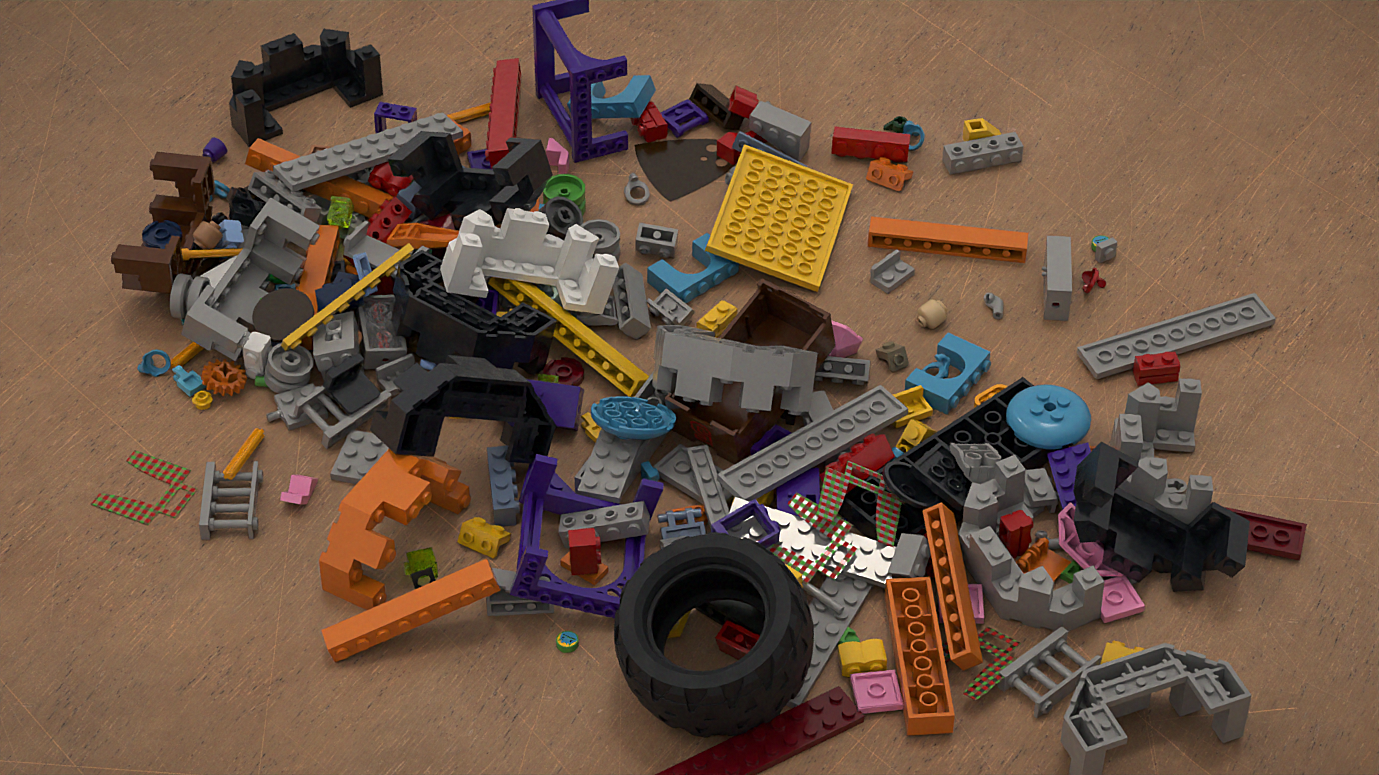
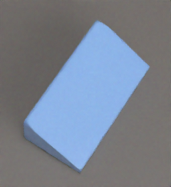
M366 252L353 255L359 280L372 272ZM377 286L373 289L371 287L366 289L364 296L378 291Z

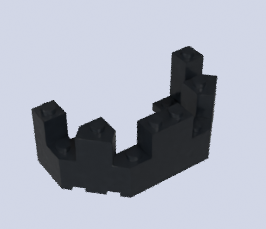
M323 29L320 35V45L312 44L303 48V42L295 33L261 45L262 64L254 65L253 62L239 60L231 75L233 96L229 101L231 124L248 147H251L258 138L266 141L283 134L282 127L269 113L270 111L333 88L350 108L383 95L380 54L371 44L351 50L349 32Z
M420 131L387 159L393 176L409 177L412 175L414 181L422 187L414 194L411 203L430 220L434 219L446 208L451 213L454 227L458 231L460 230L463 218L479 209L492 216L494 226L499 222L502 224L507 208H520L524 211H530L535 206L538 197L541 196L547 182L553 175L542 141L538 139L510 137L506 141L509 153L492 167L493 170L462 167L451 133Z
M423 250L399 263L393 288L395 304L391 321L396 336L411 337L420 332L416 354L436 365L446 363L447 356L453 355L485 358L496 368L513 369L514 362H518L517 367L534 376L544 369L557 323L556 319L525 303H521L502 317H499L455 293H448L446 288L438 285L443 281L440 271L443 261Z
M448 355L446 363H439L429 372L418 363H415L394 379L393 383L400 394L391 400L389 411L375 410L370 431L395 454L434 457L444 417L505 421L500 441L508 446L505 459L508 462L533 464L536 454L548 456L556 424L534 391L531 382L516 370L496 368L485 358Z
M1102 441L1077 465L1073 489L1076 499L1074 525L1080 543L1096 542L1098 540L1105 544L1102 564L1138 583L1152 569L1158 573H1171L1170 583L1173 592L1204 590L1206 571L1218 570L1233 578L1245 567L1249 520L1212 502L1187 525L1118 487L1138 468L1139 461Z

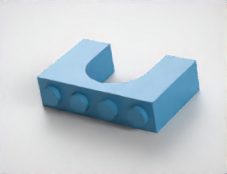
M651 75L633 76L625 90L610 98H603L606 93L603 82L591 84L592 119L639 118L656 91ZM569 100V102L567 103V105H568V108H569L570 113H571V105H570V100Z
M706 233L692 241V256L706 266L707 269L696 274H686L677 271L661 259L647 268V283L660 293L667 288L684 303H688L739 272V263L705 251L710 238V234Z
M948 332L938 343L937 354H945V356L951 359L950 365L957 368L961 374L954 378L943 379L916 368L905 380V390L921 385L924 388L923 397L929 405L942 413L948 414L952 408L955 409L960 399L969 393L972 385L978 383L981 375L989 370L991 366V352Z

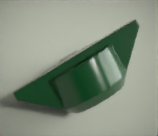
M897 116L885 124L883 130L903 133V127L908 120L903 116Z

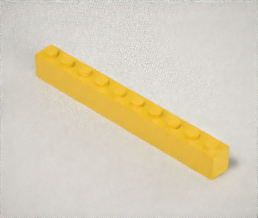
M491 277L488 284L515 306L525 303L556 319L557 323L553 336L627 396L635 397L649 378L646 373L533 283Z

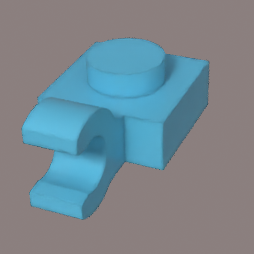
M180 365L172 369L176 373L173 379L177 382V386L188 396L191 397L206 388V385H202L203 380L195 371L192 370L187 373Z

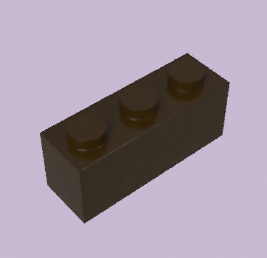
M696 83L689 100L722 128L739 130L744 117L728 111L729 98L711 84Z

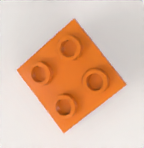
M1045 537L1039 538L1016 561L1024 574L1043 566L1053 581L1061 575L1071 562L1048 549L1049 540Z

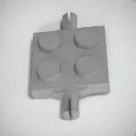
M314 383L274 395V401L278 410L266 413L268 422L280 418L285 422L288 430L314 423L305 412L298 417L294 415L295 403L301 397H307L315 388ZM331 395L327 396L332 402L336 401ZM321 402L312 407L323 419L328 418V412Z

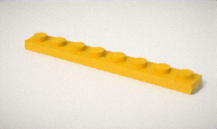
M410 243L405 245L283 339L281 347L285 351L290 348L296 349L302 344L301 340L304 337L308 336L310 338L318 331V326L322 323L327 325L334 319L333 315L338 311L340 313L344 312L350 306L349 303L353 299L358 301L366 294L364 292L369 287L371 289L375 288L381 282L380 279L383 276L389 277L397 270L395 267L399 263L411 257L414 248Z

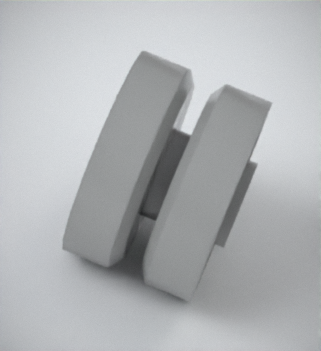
M595 219L589 220L580 226L599 238L592 257L593 259L595 254H610L615 256L617 261L619 260L620 231L614 223Z
M181 273L176 276L170 295V313L173 318L185 319L186 314L207 285L211 286L209 278L197 276L193 280L191 275Z
M281 344L272 347L268 354L264 371L266 385L278 394L308 385L313 368V358L310 352L300 345L294 350L290 348L287 351L281 347Z

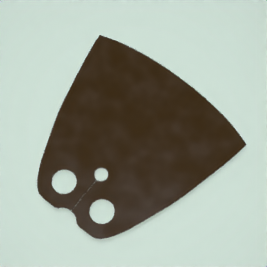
M678 139L635 144L636 156L645 175L658 192L670 202L711 183L734 166L729 162L725 166H718L715 163L717 159H721L716 155L717 151L710 152L706 149V146L709 144L717 145V140ZM701 157H707V160L702 161Z

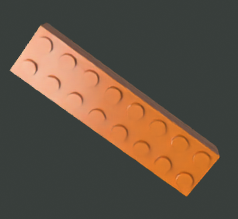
M930 577L886 579L885 603L899 688L903 701L907 736L953 733L955 714Z

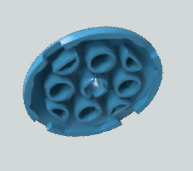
M1044 384L1032 386L1017 393L1008 404L1006 420L1008 426L1013 429L1014 435L1021 441L1043 449H1062L1063 445L1070 443L1074 445L1087 435L1091 425V413L1085 401L1076 393L1061 386Z
M626 396L607 397L600 399L599 404L593 403L591 406V417L594 422L604 431L625 440H647L663 436L672 430L676 422V416L672 410L660 403L657 406L648 404V400L643 398Z

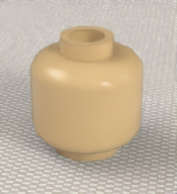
M930 299L917 309V321L923 328L935 329L946 320L947 309L940 300Z

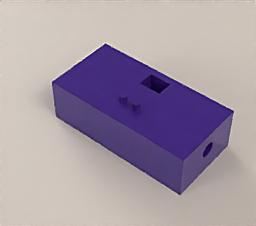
M527 379L531 382L534 391L546 407L549 416L555 422L556 428L578 431L584 389L578 386Z
M811 468L778 486L775 495L776 510L799 516L787 504L796 492L819 505V468Z

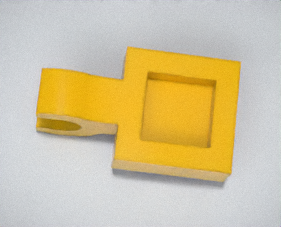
M587 412L581 416L584 420L581 425L585 429V433L596 443L600 430L603 429L594 422L591 414Z

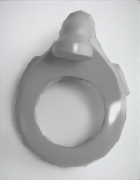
M631 173L628 184L624 188L625 197L633 205H643L650 197L649 188L644 182L638 180L639 178L635 173ZM639 187L645 191V196L642 199H634L631 197L630 191Z

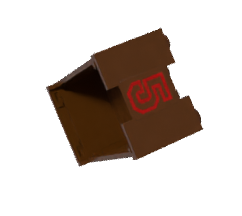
M761 278L757 283L758 289L719 338L756 346H787L817 352L816 372L836 346L831 314ZM733 381V384L724 383L721 402H713L712 406L701 405L700 400H695V402L683 401V397L675 395V392L673 394L668 393L664 398L666 408L672 410L676 416V422L672 428L674 432L694 443L698 440L716 450L718 456L733 464H737L751 455L752 446L764 437V434L773 427L786 410L781 409L783 390L779 389L780 386H774L771 411L759 410V413L746 411L747 408L739 407L741 382Z

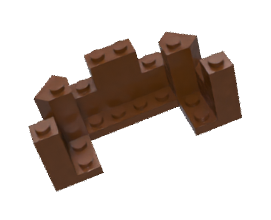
M156 152L154 159L150 161V171H153L154 180L175 182L179 197L156 194L154 201L149 205V213L152 214L153 222L164 223L163 220H169L179 225L182 232V241L180 242V236H171L169 243L165 245V249L145 247L143 243L141 246L118 244L116 251L111 255V264H114L115 273L122 274V289L171 294L176 276L180 273L192 275L194 271L198 270L203 258H190L183 261L182 248L203 250L193 242L195 240L193 233L201 222L206 221L210 223L212 220L213 206H209L210 195H214L215 183L211 157Z

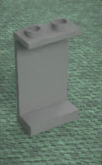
M365 220L354 229L351 235L346 236L343 242V246H345L343 255L353 259V255L366 252L370 267L376 269L398 252L399 249L367 236L369 222ZM421 246L415 253L419 252L420 250H423L428 253L429 248ZM397 270L390 276L396 278Z

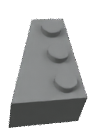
M763 101L758 103L750 114L749 129L791 158L800 161L809 149L811 122Z

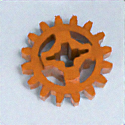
M215 359V363L209 361L208 366L204 365L201 374L202 385H207V390L213 389V394L218 392L222 396L225 393L233 396V392L239 394L240 389L244 390L247 380L246 370L241 369L240 364L235 366L234 361L229 363L226 359H223V362Z

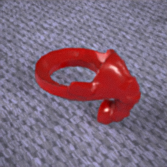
M1093 267L1092 271H1084L1082 273V279L1085 283L1082 289L1086 294L1091 292L1096 282L1101 288L1106 286V281L1099 277L1097 268Z

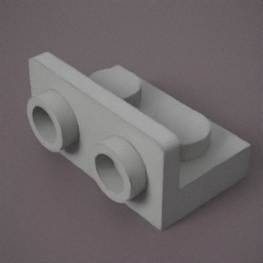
M899 250L888 254L883 260L875 263L870 270V283L887 294L915 274L913 267L900 260L901 252Z

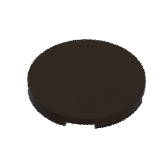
M284 288L272 291L262 297L254 308L252 320L256 332L270 336L272 342H282L288 335L311 319L315 312L312 302L306 294L296 289Z

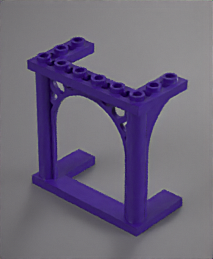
M553 0L532 5L536 96L538 99H544L571 146L574 163L628 150V134L626 130L592 138L591 84L626 76L627 58L624 55L601 60L579 52L570 42L558 20L588 13L589 0ZM554 48L568 72L555 75ZM570 91L571 118L557 94Z
M536 454L520 497V503L524 505L516 575L510 588V595L615 618V613L620 607V594L622 592L617 586L624 587L627 580L633 577L640 564L644 561L646 535L626 538L623 571L618 579L609 585L598 588H584L569 584L558 578L545 565L548 558V550L539 549L543 508L568 514L622 504L549 488L558 459ZM642 478L633 503L644 501L651 520L662 494L664 483ZM540 577H548L550 582L539 579ZM612 591L619 597L608 595L607 592Z

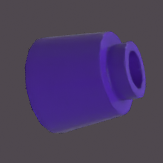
M212 137L203 149V156L211 157V162H215L227 154L228 150L221 140Z

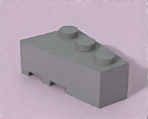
M492 568L501 591L486 597L487 616L554 613V605L510 595V588L516 572ZM540 577L539 579L550 582L548 577Z

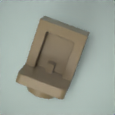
M891 341L875 349L877 357L887 360L889 370L892 372L909 365L905 346Z

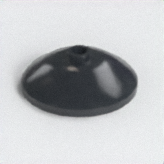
M892 461L886 464L882 471L884 483L898 501L906 506L925 510L940 503L941 497L934 494L929 487L917 480L909 472L912 465L900 461Z

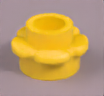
M199 391L194 394L192 403L195 404L197 409L205 410L211 406L213 398L209 392Z

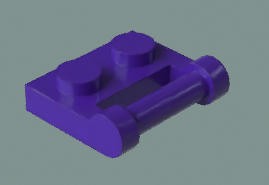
M688 99L661 112L668 128L677 138L683 136L684 132L709 122L707 114ZM693 117H696L695 119H693V120H691V121H689V122H687V123H685V124H683V125H681V126L679 125V124H681V123H683V122H685V121H687V120H689V119H691V118H693Z

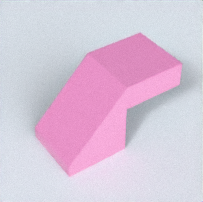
M549 138L546 148L549 165L558 166V174H568L569 152L553 138Z
M298 474L291 475L289 491L282 492L280 500L296 504H307L318 482V478Z

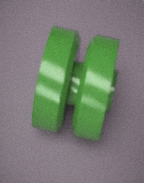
M570 174L552 176L543 191V204H546L556 196L565 197L578 206L583 216L586 211L584 182L577 176Z

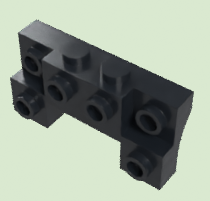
M231 187L227 195L230 208L229 219L237 220L241 225L250 227L266 204L265 202L253 200L250 192L241 187L238 189Z

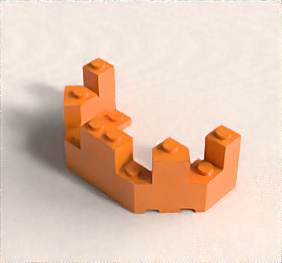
M388 449L340 503L338 511L341 512L337 523L333 522L327 540L330 541L327 552H322L319 559L322 590L365 610L385 603L387 598L385 584L363 575L361 563L375 569H384L389 562L391 563L395 559V542L393 539L373 531V528L378 523H381L385 516L407 526L412 519L418 516L419 511L424 505H427L429 502L459 514L464 508L468 507L471 501L469 486L458 482L461 470L446 464V461L436 457L395 454L392 450Z

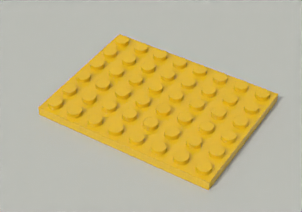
M744 144L705 251L818 292L853 184Z

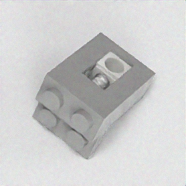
M353 311L333 315L334 319L327 325L322 323L318 326V331L313 335V355L323 380H325L326 372L332 366L337 367L348 356L353 357L359 353L358 324ZM362 364L361 371L364 373V366Z

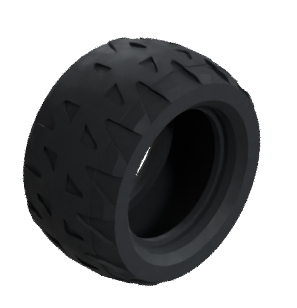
M716 532L692 537L687 536L671 542L670 545L665 546L656 553H652L640 564L633 577L628 579L620 594V607L615 613L614 622L615 652L620 668L629 688L636 695L640 703L655 717L670 727L682 728L691 735L707 738L712 735L735 736L743 734L749 729L762 723L766 724L778 716L783 707L786 706L790 699H794L802 688L813 655L814 624L803 588L794 574L781 559L760 543L746 537L741 539L726 533ZM717 600H734L756 608L765 616L762 633L754 647L740 660L726 667L709 671L690 670L674 664L664 656L665 644L674 625L687 612L702 604Z

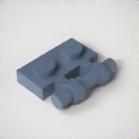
M690 507L685 508V511L673 512L671 510L666 511L665 514H658V523L667 522L668 527L660 529L661 538L705 535L704 521L695 522L694 520L696 517H702L701 509H692ZM686 519L687 524H675L676 520Z

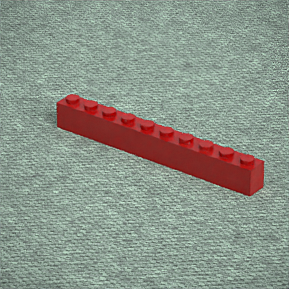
M519 58L497 60L496 68H493L490 122H488L487 150H485L486 161H490L491 169L509 153L506 141L510 137L517 138L522 76Z

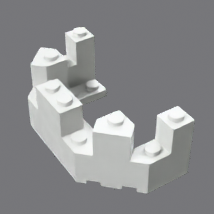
M507 208L501 228L494 226L492 216L481 209L465 216L458 237L448 243L440 271L448 293L486 298L488 288L484 276L556 286L564 309L602 315L619 266L615 256L610 254H595L594 259L592 258L599 238L579 225L575 224L568 228L565 240L563 241L551 234L546 235L549 228L546 214L539 211H524L520 208Z

